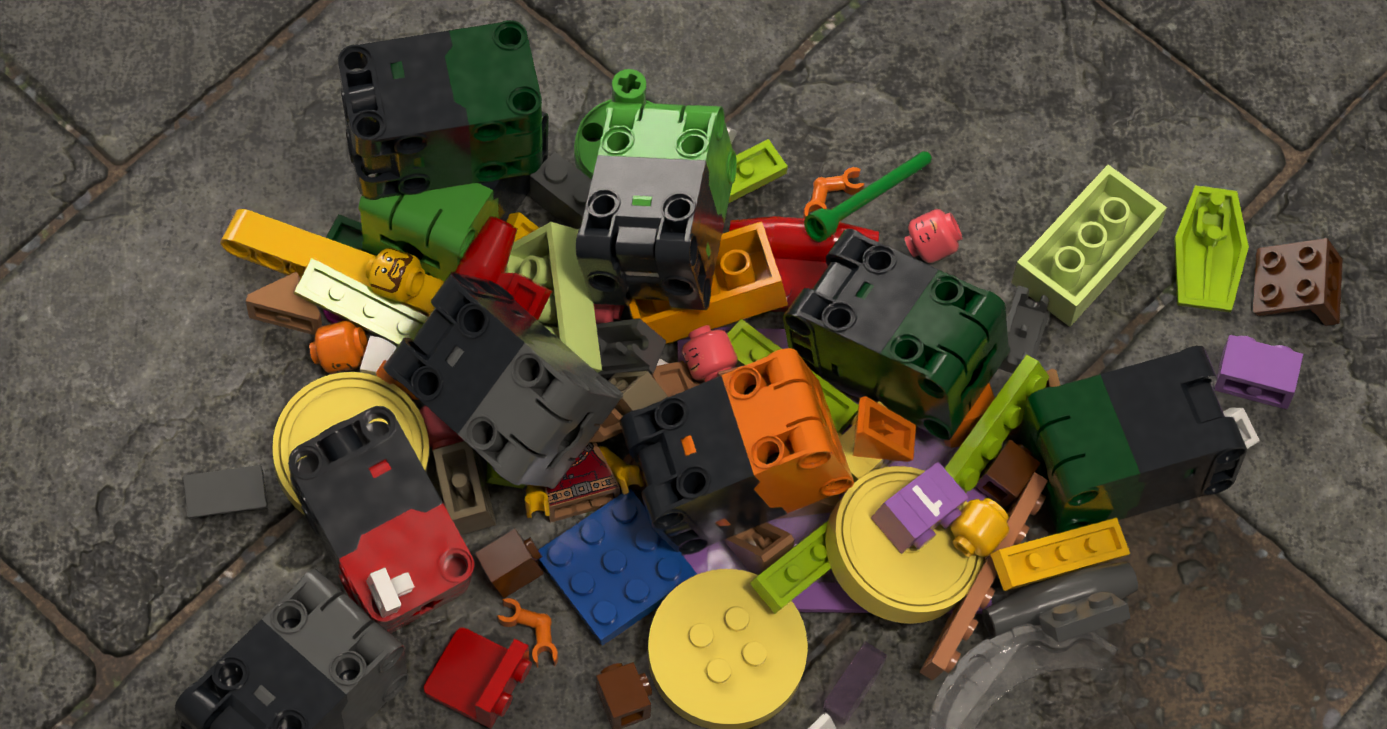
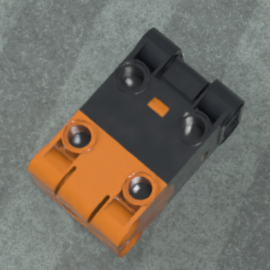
M792 348L774 351L760 360L738 367L731 372L671 397H666L645 408L631 411L625 414L619 421L628 452L643 472L647 487L641 494L651 526L676 552L680 551L682 555L700 552L707 546L830 496L842 494L854 485V480L821 384L797 350Z

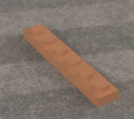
M1034 472L1020 494L1013 500L1007 511L1009 533L994 552L1022 542L1029 530V526L1025 525L1029 514L1034 516L1046 498L1041 492L1048 481L1047 479ZM991 555L984 557L983 565L967 595L953 609L920 670L921 674L931 680H934L943 671L949 674L961 655V653L956 651L961 640L967 641L978 624V621L974 619L978 608L984 609L995 593V589L991 587V584L998 574Z

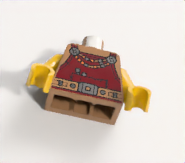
M589 442L579 457L575 458V462L555 489L527 485L525 496L527 518H532L531 514L535 511H544L545 516H548L551 523L598 510L620 495L619 484L624 495L629 493L628 486L632 484H639L640 487L644 486L639 467L628 465L607 447L598 446L596 442Z

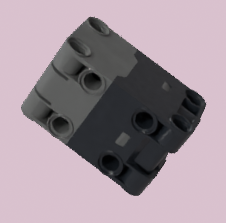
M451 272L431 299L435 309L413 339H402L383 368L392 378L403 384L416 398L423 402L467 442L470 447L489 462L501 477L515 485L525 484L555 489L575 462V458L579 457L599 430L600 424L605 422L620 402L623 393L615 385L599 375L534 318L500 285L490 280Z
M312 569L197 682L190 685L180 695L175 704L179 726L181 729H360L386 702L392 700L407 683L409 676L406 668L405 646L378 622H375L361 607L317 569Z

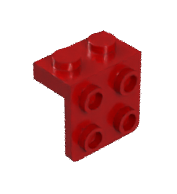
M459 628L424 685V693L427 697L491 729L498 716L503 717L512 702L513 695L511 694L518 682L521 684L524 682L531 669L532 662L529 661V645L514 638L509 649L467 628Z

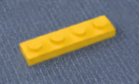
M1113 518L999 549L990 555L1003 590L1007 591L1081 568H1088L1121 559L1129 555L1130 551L1118 519Z

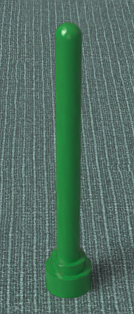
M922 151L833 209L820 208L812 212L804 220L807 234L817 242L825 241L836 233L840 221L929 165L932 160L931 154L927 151Z

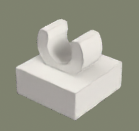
M386 568L371 573L366 580L382 618L398 612L401 607L398 597L412 592V589L415 588L408 572L390 579Z

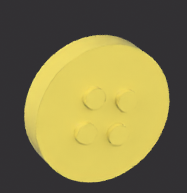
M341 372L324 376L311 382L297 392L287 403L274 431L273 461L275 473L282 491L302 514H304L301 508L302 505L292 488L288 462L292 450L298 445L316 437L329 427L348 420L371 407L384 406L393 412L424 470H427L429 438L424 419L415 403L399 387L393 383L389 384L375 375L360 372ZM379 418L373 419L372 421L369 422V423H371V422H375V421H382V422L387 423V421H385V420H383V419H379Z
M906 466L880 468L865 474L854 482V485L845 492L830 514L826 528L825 545L832 572L842 589L852 600L866 611L880 618L898 623L915 624L939 618L954 608L967 595L983 565L984 557L975 554L968 557L961 553L953 544L955 537L951 531V525L944 529L941 524L933 530L936 536L918 550L913 545L901 554L871 517L885 501L925 472L921 469ZM967 501L959 508L960 511L967 504Z
M717 569L697 574L675 587L662 601L653 618L648 640V663L655 687L664 701L677 714L700 727L707 729H748L762 724L778 714L788 704L801 682L808 652L807 635L801 615L792 601L774 614L750 585V582L758 576L757 574L737 569Z

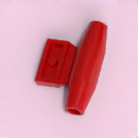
M490 215L463 253L455 272L490 280L500 285L514 297L517 303L538 320L552 290L522 274L505 273L518 228Z
M780 216L731 220L729 230L732 231L762 221L788 302L787 306L771 310L773 312H786L802 289H812L827 268L826 255L844 230H856L877 242L879 241V231L839 222L834 235L823 242H817L807 234L804 226L805 218Z

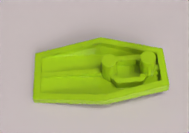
M1195 185L1174 238L1177 305L1231 313L1249 248L1238 193L1234 190Z

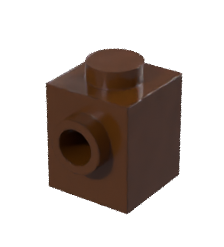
M1009 440L1001 448L999 454L990 461L980 475L975 487L1002 508H1006L1017 498L1041 463L1033 457L1028 448Z
M516 529L511 530L475 553L491 583L503 598L508 597L544 574L537 562L538 559L543 557L531 537L524 540Z
M634 662L624 666L622 663L612 664L604 668L601 674L596 676V691L612 729H622L651 717V702L648 696L652 695V689L646 674H638Z

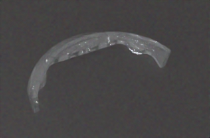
M1025 624L1013 627L1009 632L1000 634L990 640L982 641L958 661L956 670L946 677L937 694L928 729H976L991 706L1018 684L1035 676L1062 669L1088 668L1107 671L1112 665L1118 649L1093 631L1058 643L1042 631L1041 625Z

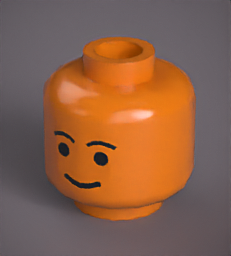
M349 320L324 325L317 329L315 341L309 345L311 358L314 364H320L329 374L356 369L362 364L368 341L363 328L356 327Z

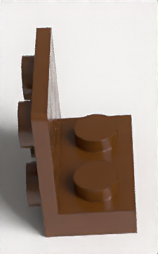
M1324 238L1257 249L1253 312L1257 316L1311 309L1325 326L1339 324L1343 259L1329 239Z

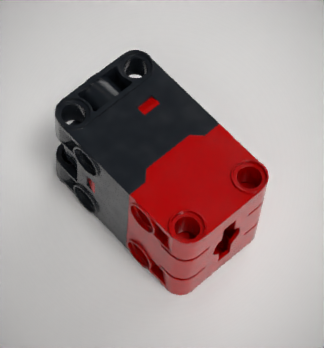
M384 406L371 407L348 420L329 427L316 437L298 445L292 450L288 462L292 488L302 505L301 508L316 536L320 538L337 569L339 578L348 596L375 622H378L391 634L456 599L467 591L474 571L473 557L390 409ZM377 418L387 421V423L382 421L369 422ZM386 568L390 579L408 572L415 588L412 589V592L398 597L401 602L398 612L382 618L366 582L367 578L371 573Z

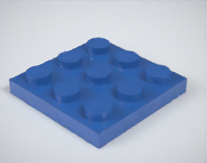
M629 488L628 494H620L540 548L539 551L543 557L537 560L602 646L657 609L666 596L679 584L697 575L681 552H676L652 528L645 506L631 488Z

